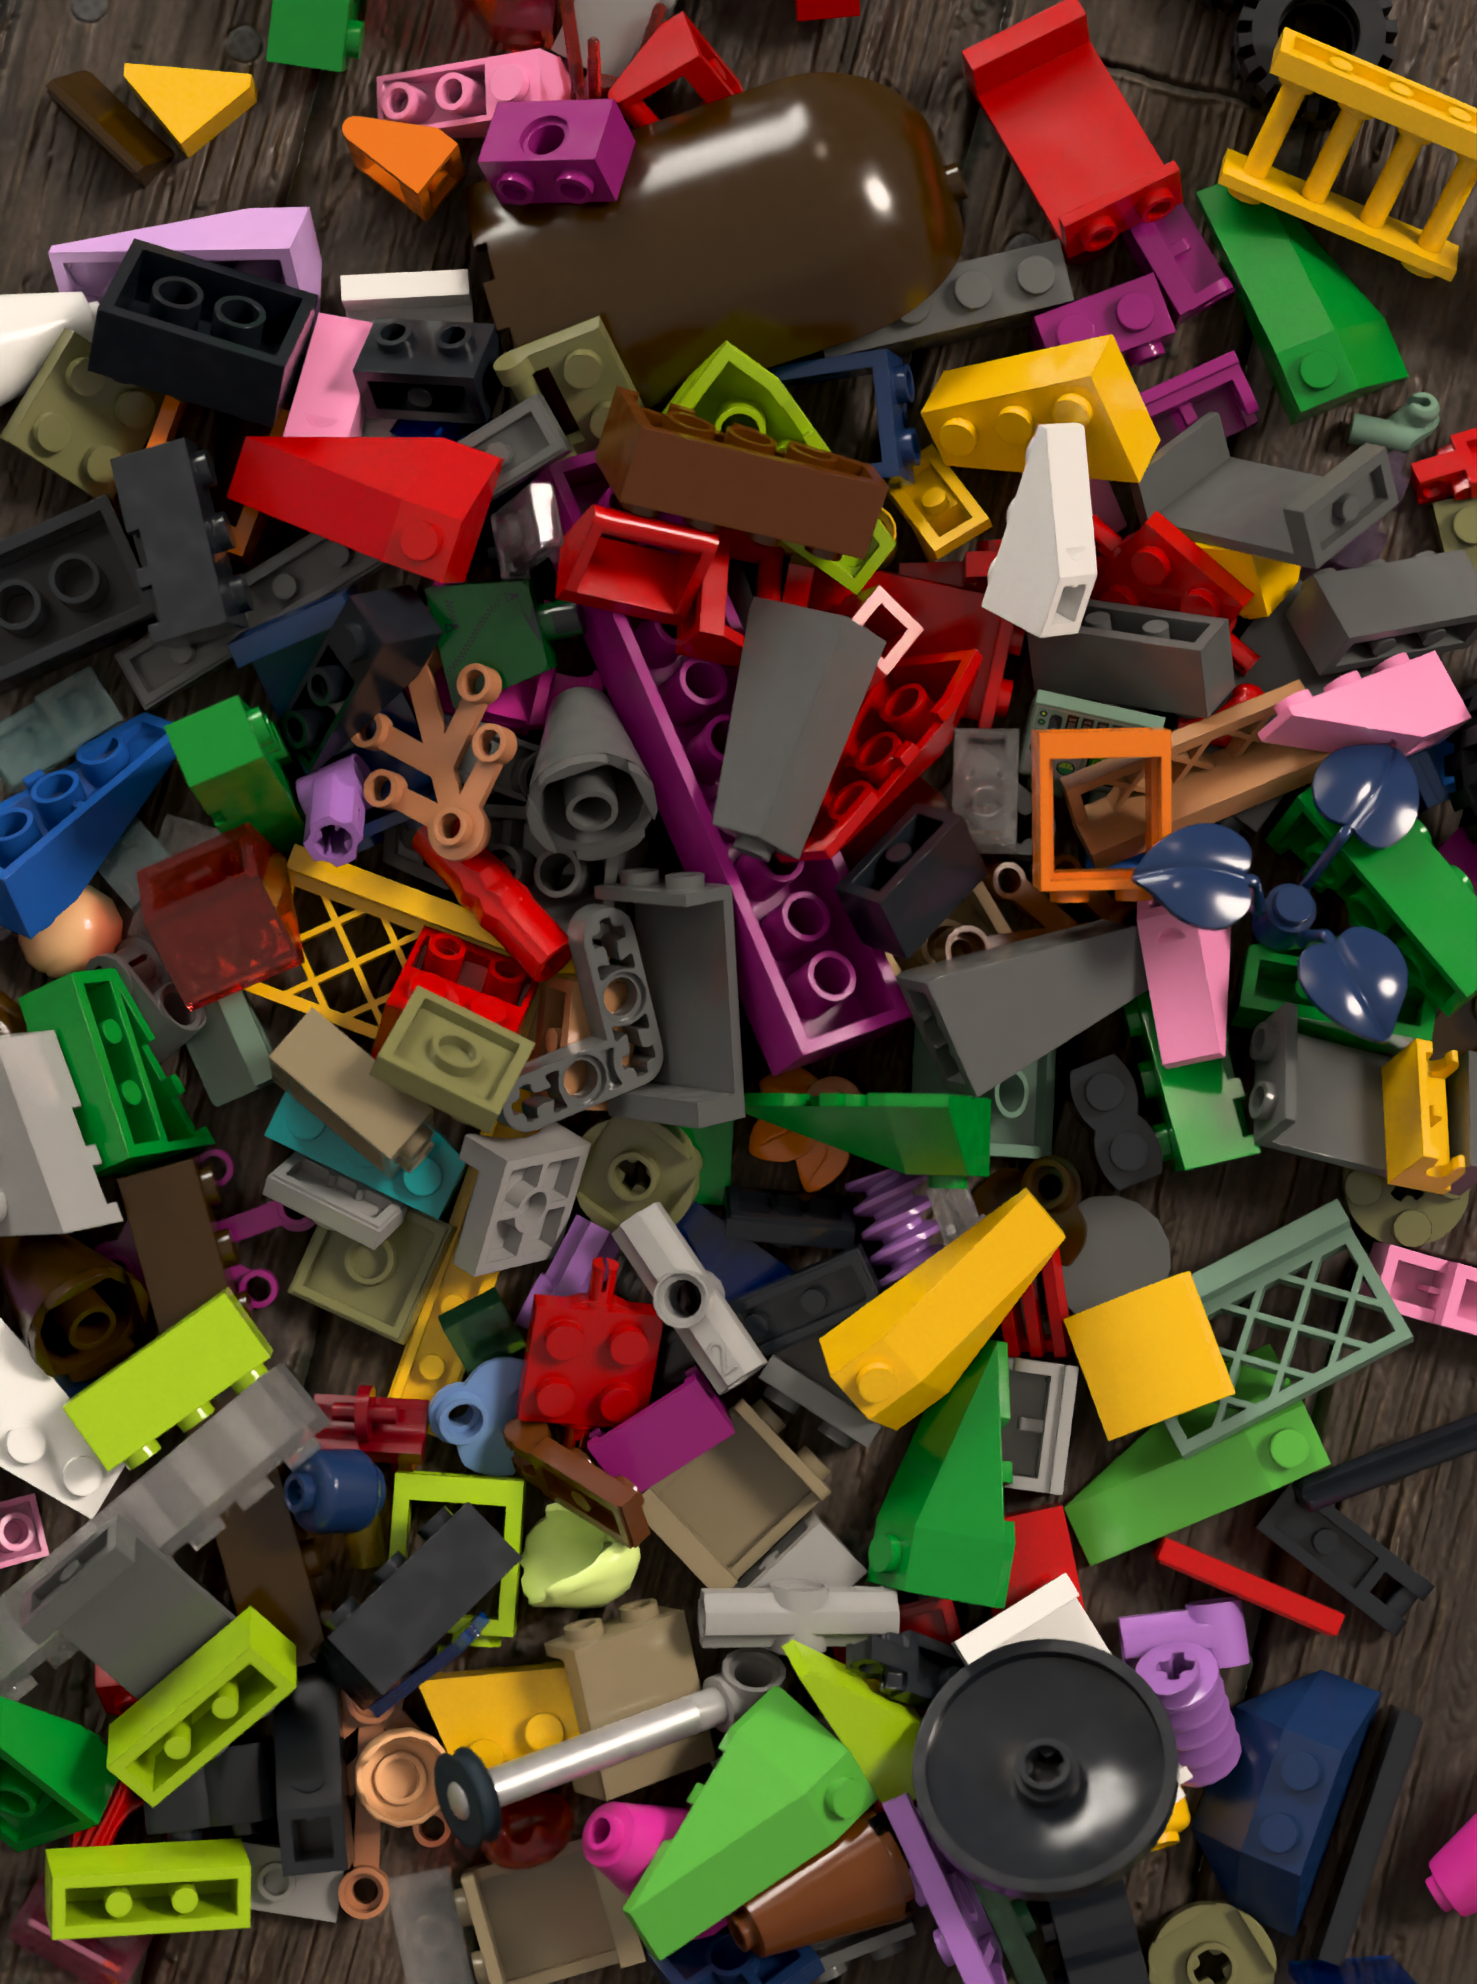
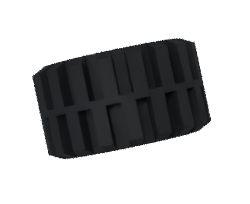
M1246 0L1236 22L1230 47V54H1235V60L1231 67L1235 80L1243 79L1245 83L1241 91L1242 95L1248 103L1257 98L1263 104L1259 114L1265 118L1267 117L1282 85L1278 76L1270 73L1274 48L1278 42V29L1283 22L1299 15H1316L1329 20L1343 34L1348 46V54L1388 70L1395 57L1397 47L1393 46V41L1398 34L1397 19L1389 20L1388 17L1393 7L1391 1ZM1316 92L1311 95H1305L1290 128L1296 130L1301 121L1309 122V131L1323 130L1327 121L1333 120L1335 123L1341 108L1338 106L1337 101Z

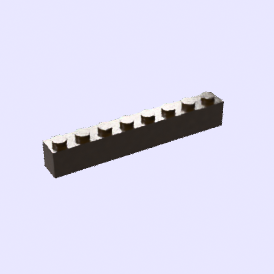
M197 1154L127 1173L118 1178L117 1181L160 1335L227 1287L230 1288L256 1325L250 1296L247 1290L236 1291L230 1267L239 1265V1256L230 1228L219 1229L213 1205L222 1203V1194L213 1166L203 1168L200 1156ZM266 1360L263 1364L269 1371L268 1374L238 1395L229 1386L209 1400L215 1411L189 1429L187 1435L237 1616L249 1606H252L296 1645L297 1668L316 1662L309 1654L331 1634L323 1623L336 1609L332 1600L322 1602L316 1577L324 1575V1567L315 1538L305 1540L302 1527L297 1523L293 1513L285 1503L284 1485L288 1476L281 1454L290 1452V1442L282 1415L271 1416L264 1392L273 1390V1380L268 1361Z

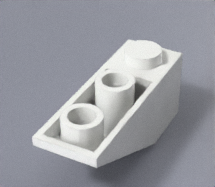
M1077 422L1038 425L1036 434L1027 447L1025 454L1026 466L1016 497L1012 500L1007 510V526L997 557L993 560L988 570V586L981 607L1039 638L1076 634L1079 632L1098 574L1085 428Z

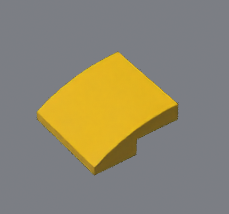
M1190 1271L1161 1280L1063 1319L1108 1441L1126 1436L1236 1394Z

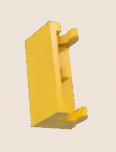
M1416 1038L1381 1067L1387 1184L1445 1195L1451 1190V1184L1465 1174V1158L1463 1155L1452 1158L1450 1162L1445 1079L1459 1067L1457 1050H1451L1445 1053V1056L1439 1060L1428 1061L1433 1054L1432 1041Z

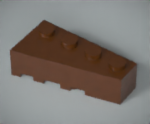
M616 386L594 459L625 510L647 518H657L660 511L682 516V520L686 524L706 532L717 533L720 531L721 526L744 531V535L748 539L770 547L781 546L782 540L805 545L804 549L808 553L829 561H840L842 555L865 559L889 488L873 465L796 441L788 442L786 451L776 449L777 442L773 438L758 432L757 429L734 422L733 426H729L726 433L716 430L712 423L695 416L696 410L670 402L666 414L639 406L637 402L639 392Z

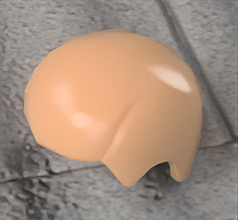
M87 885L78 899L57 916L48 928L37 933L32 939L18 934V942L26 961L38 972L46 973L48 977L59 979L71 972L84 971L89 960L101 953H116L118 946L122 942L123 920L110 897L91 885Z
M415 1728L387 1729L371 1739L360 1753L355 1766L354 1780L358 1801L375 1820L396 1828L424 1823L440 1809L434 1786V1767L437 1757L446 1753V1751L434 1736Z

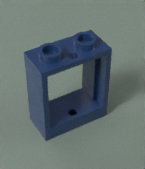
M885 348L781 364L767 368L769 372L780 379L785 388L873 374L882 462L870 465L874 466L889 488L915 484L913 466H919L921 463V447L916 429L914 427L909 428L906 404L914 401L915 388L910 366L902 364V358Z

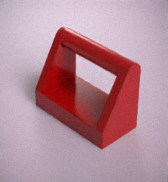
M682 11L659 25L608 92V99H615L623 117L636 129L659 121V118L643 99L682 76L686 78L703 99L698 107L735 95L744 90L739 79Z
M592 504L561 538L555 599L678 626L687 617L715 556L719 542L718 533L706 532L686 525L656 518L642 517L630 512ZM603 533L611 536H616L624 539H629L637 542H642L650 545L681 551L682 553L680 555L672 554L664 551H659L651 548H646L638 545L607 539L600 536Z
M721 526L720 531L717 532L719 542L715 556L687 617L677 626L675 654L739 668L745 636L725 625L729 558L757 564L756 597L781 602L785 550L780 546L770 547L748 539L744 535V531Z

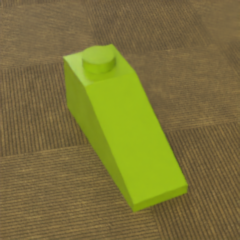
M794 1639L784 1644L782 1648L799 1679L842 1744L850 1750L881 1803L883 1804L906 1792L911 1795L912 1800L916 1799L912 1774L913 1752L919 1727L924 1716L921 1717L914 1706L892 1699L890 1695L880 1692L879 1681L865 1679L846 1670L845 1664Z

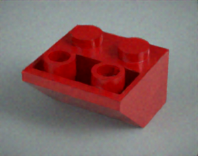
M424 925L385 1004L371 1057L376 1060L417 985L520 1035L540 983L538 981L535 982L513 957L505 956L460 939L455 935Z

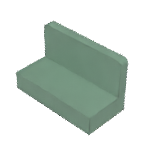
M229 959L204 968V975L186 982L203 1000L207 1010V1021L185 1044L210 1101L216 1107L224 1106L275 1083L272 1080L269 1056L273 1049L248 992L242 990L244 983L237 967Z

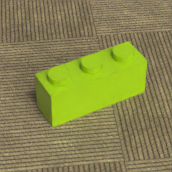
M227 1287L68 1399L62 1408L108 1472L122 1462L130 1471L162 1448L156 1438L175 1424L184 1433L213 1413L215 1408L209 1400L231 1386L238 1395L268 1374L269 1371L263 1362L271 1357L273 1349L230 1288Z
M249 1606L109 1725L106 1768L154 1808L297 1688L296 1645L252 1606Z
M241 1838L45 1849V1913L52 1940L250 1928L251 1864Z

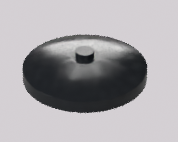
M1034 1639L1012 1643L992 1650L963 1667L947 1681L933 1699L920 1724L913 1752L912 1774L918 1807L926 1828L943 1855L959 1871L985 1888L1002 1895L1032 1901H1057L1084 1896L1103 1889L1121 1879L1146 1858L1159 1841L1173 1813L1179 1786V1759L1174 1732L1164 1706L1149 1684L1133 1668L1117 1657L1087 1644L1061 1639Z

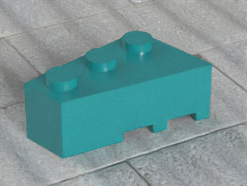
M286 1091L264 1136L438 1220H444L469 1167V1164L459 1159L460 1151L433 1126L435 1135L431 1141L435 1145L426 1158L412 1173L409 1174L401 1168L390 1180Z

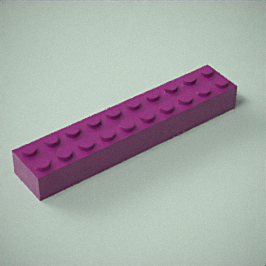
M597 450L556 461L543 469L522 493L556 574H558L561 538L592 504L629 512L621 506V502L616 498L596 463L594 457ZM660 511L659 516L656 518L689 526L682 520V516ZM603 533L600 536L603 538L638 545L646 548H651L659 551H664L672 554L680 555L682 553L681 551H676ZM727 592L725 625L745 636V631ZM582 605L586 621V634H583V637L612 704L653 782L658 811L684 871L703 872L705 883L732 885L738 996L773 1077L881 1038L910 1018L912 1014L885 952L861 943L834 889L849 873L841 851L831 859L782 863L775 853H772L770 861L764 862L732 848L736 838L712 825L739 668L675 654L677 626Z

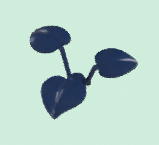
M1389 744L1347 746L1334 751L1319 765L1311 784L1314 805L1324 819L1342 827L1299 885H1279L1264 899L1259 877L1247 873L1251 863V849L1247 841L1235 831L1212 823L1190 825L1169 834L1156 843L1140 861L1132 874V882L1150 893L1171 915L1189 926L1207 931L1226 929L1238 922L1249 908L1250 913L1253 915L1252 929L1256 938L1270 949L1286 950L1295 944L1304 948L1309 942H1322L1308 947L1297 961V975L1306 997L1323 1015L1353 1035L1378 1044L1386 1043L1391 1037L1407 990L1408 972L1402 953L1387 936L1367 927L1349 928L1338 939L1328 929L1309 930L1316 917V904L1309 892L1352 833L1365 846L1374 850H1384L1398 843L1413 826L1419 807L1418 782L1411 764L1400 750L1393 748Z

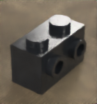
M375 318L354 366L353 374L368 418L487 424L503 386L493 365L504 353L495 324Z
M915 802L834 889L862 944L908 960L956 907L966 899L989 871L962 816Z

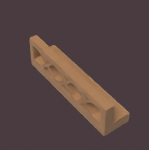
M1300 679L1171 732V761H1174L1171 764L1172 833L1194 824H1213L1312 783L1317 768L1331 753L1261 742L1257 734L1264 728L1263 726L1269 718L1276 714L1274 710L1276 704L1292 694L1305 690ZM1226 734L1233 736L1225 748L1211 754L1203 752L1212 740ZM1145 757L1107 758L1060 778L1074 829L1094 868H1106L1146 851ZM1105 784L1114 786L1107 797L1084 806L1081 794Z

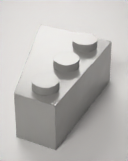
M54 1030L0 1035V1236L64 1234L123 1221L117 1202L106 1203L94 1167L101 1165L102 1161L96 1144L85 1145L73 1110L78 1109L82 1105Z

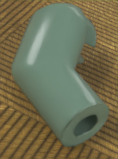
M1417 392L1408 397L1407 403L1387 419L1354 413L1348 432L1347 444L1361 447L1365 443L1385 446L1388 453H1408L1434 433L1440 421V404L1433 395L1426 392Z

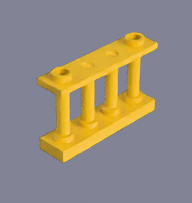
M1284 27L1274 48L1270 73L1278 76L1279 81L1282 83L1281 88L1249 155L1246 156L1232 149H1227L1222 160L1217 184L1227 187L1228 192L1242 202L1253 205L1260 204L1261 202L1400 260L1401 264L1408 271L1423 278H1434L1437 276L1452 282L1457 272L1459 246L1447 241V238L1477 181V108ZM1316 92L1337 101L1341 110L1307 181L1272 167V164L1305 95H1311ZM1375 117L1396 126L1400 135L1364 206L1333 193L1330 189L1364 120H1371ZM1434 142L1455 151L1459 159L1424 229L1421 230L1388 215L1422 146L1430 145Z

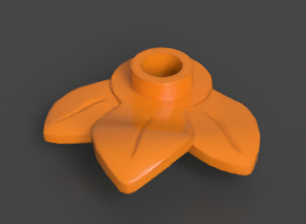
M800 1067L775 1077L770 1073L759 1082L761 1093L812 1094V1096H819V1093L863 1094L860 1088L849 1079L839 1076H828L818 1079L812 1073ZM758 1119L750 1135L748 1149L751 1155L771 1162H790L796 1160L801 1183L805 1191L809 1193L821 1190L835 1181L844 1172L851 1158V1153Z

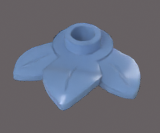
M496 1357L478 1365L465 1382H455L441 1388L429 1403L428 1422L432 1431L442 1441L455 1444L462 1463L475 1472L490 1476H510L515 1473L511 1459L515 1451H511L506 1446L502 1431L505 1430L504 1426L508 1424V1420L511 1421L513 1417L517 1418L516 1402L523 1365L522 1359ZM462 1404L469 1405L464 1415L457 1418L448 1416L453 1408Z

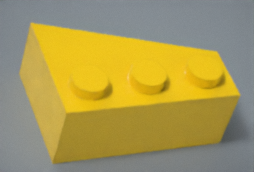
M1113 334L943 371L920 412L945 466L1023 473L1026 466V450L1036 434L1038 425L1077 422L1085 428L1089 479L1140 483L1161 441Z
M563 1661L510 1667H486L477 1670L444 1673H422L417 1680L447 1753L454 1755L455 1750L461 1746L470 1748L481 1758L487 1769L580 1735Z

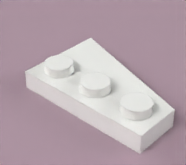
M0 1318V1467L93 1520L125 1464L122 1462L109 1472L106 1470L62 1407L70 1399L69 1396L52 1377L46 1375L34 1362L29 1350Z

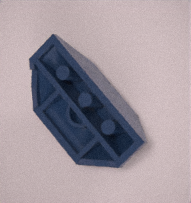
M1318 1670L1234 1706L1232 1715L1234 1716L1236 1731L1241 1741L1242 1752L1237 1765L1226 1777L1214 1784L1206 1785L1191 1829L1229 1903L1250 1914L1258 1923L1292 1937H1297L1383 1695L1382 1692L1328 1671Z

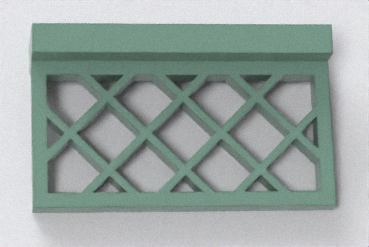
M1338 1199L1191 1274L1208 1321L1221 1314L1246 1320L1236 1352L1219 1347L1223 1360L1233 1362L1229 1376L1234 1389L1242 1365L1275 1374L1276 1378L1270 1397L1256 1404L1234 1398L1232 1395L1213 1402L1219 1405L1213 1426L1187 1439L1177 1420L1178 1416L1164 1420L1163 1423L1185 1461L1414 1341L1411 1331L1352 1230L1350 1220ZM1347 1249L1358 1268L1351 1292L1317 1283L1316 1280L1322 1262ZM1310 1268L1307 1279L1296 1277V1275ZM1364 1281L1374 1298L1360 1295ZM1278 1284L1303 1290L1293 1322L1259 1312L1265 1291ZM1312 1293L1347 1303L1338 1334L1303 1325ZM1253 1298L1250 1309L1238 1306ZM1356 1306L1383 1313L1393 1330L1392 1333L1371 1344L1347 1337ZM1255 1323L1290 1333L1280 1364L1246 1355ZM1299 1335L1334 1345L1327 1367L1314 1374L1289 1367ZM1343 1348L1356 1351L1340 1360ZM1286 1378L1298 1381L1283 1389ZM1228 1408L1241 1411L1225 1419Z

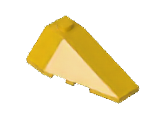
M1024 1188L822 1336L819 1341L830 1377L870 1421L897 1431L948 1394L1066 1238L1063 1230L1031 1192Z

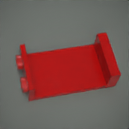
M1064 0L961 51L967 84L1054 234L1060 240V244L1068 258H1072L1084 251L1102 249L1109 245L1118 234L1142 222H1156L1167 216L1176 205L1183 202L1179 167L1174 160L1165 165L1163 164L1091 44L1087 14L1078 0Z
M792 553L782 597L783 603L833 613L845 597L854 594L799 553ZM877 569L861 591L880 585L924 629L902 658L977 649L982 655L983 660L962 717L978 720V731L990 734L994 715L1005 718L1007 716L1014 680L1003 678L1007 654L1020 656L1025 630L981 607L985 591Z

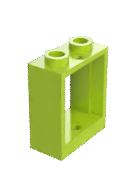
M420 1470L395 1472L389 1559L399 1551L408 1560L412 1500L464 1504L469 1502L470 1504L506 1506L504 1539L522 1556L526 1479L522 1477ZM520 1561L501 1579L498 1616L465 1614L447 1633L463 1634V1645L475 1647H501L502 1637H514L517 1630L521 1574Z

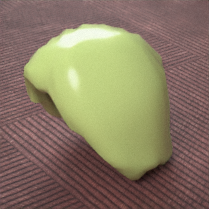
M559 1503L547 1505L545 1509L546 1516L540 1519L525 1537L524 1551L520 1561L521 1566L524 1568V1574L521 1578L524 1596L528 1598V1604L533 1607L598 1608L607 1605L630 1589L641 1558L639 1545L636 1548L632 1547L630 1549Z

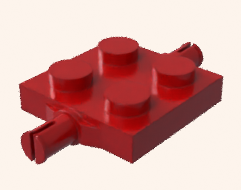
M1157 510L1143 524L1139 531L1128 535L1125 539L1121 538L1100 520L1096 514L1093 516L1095 549L1107 560L1103 564L1101 577L1093 586L1089 599L1228 619L1233 668L1244 677L1261 656L1257 655L1235 636L1232 631L1236 626L1238 614L1255 594Z
M602 1257L592 1260L588 1292L566 1297L534 1294L516 1402L518 1420L558 1423L565 1426L562 1445L569 1450L572 1447L579 1448L586 1454L590 1429L598 1427L615 1428L649 1406L664 1323L658 1317L653 1304L629 1302L614 1295L617 1271L620 1264L616 1260L607 1257L605 1266Z

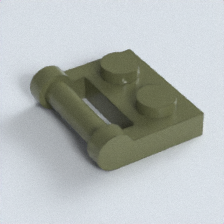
M600 316L510 350L494 362L493 368L501 384L512 389L519 404L536 393L542 394L533 374L546 367L549 368L580 429L565 435L574 451L559 460L597 450L616 386L637 392ZM639 396L637 402L639 406L644 407Z

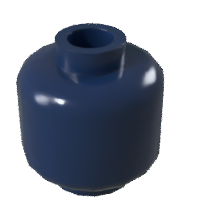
M359 1449L310 1450L298 1459L284 1485V1499L288 1509L293 1513L297 1523L303 1529L314 1534L360 1532L372 1523L376 1514L384 1506L386 1498V1484L380 1468L373 1463L367 1454Z

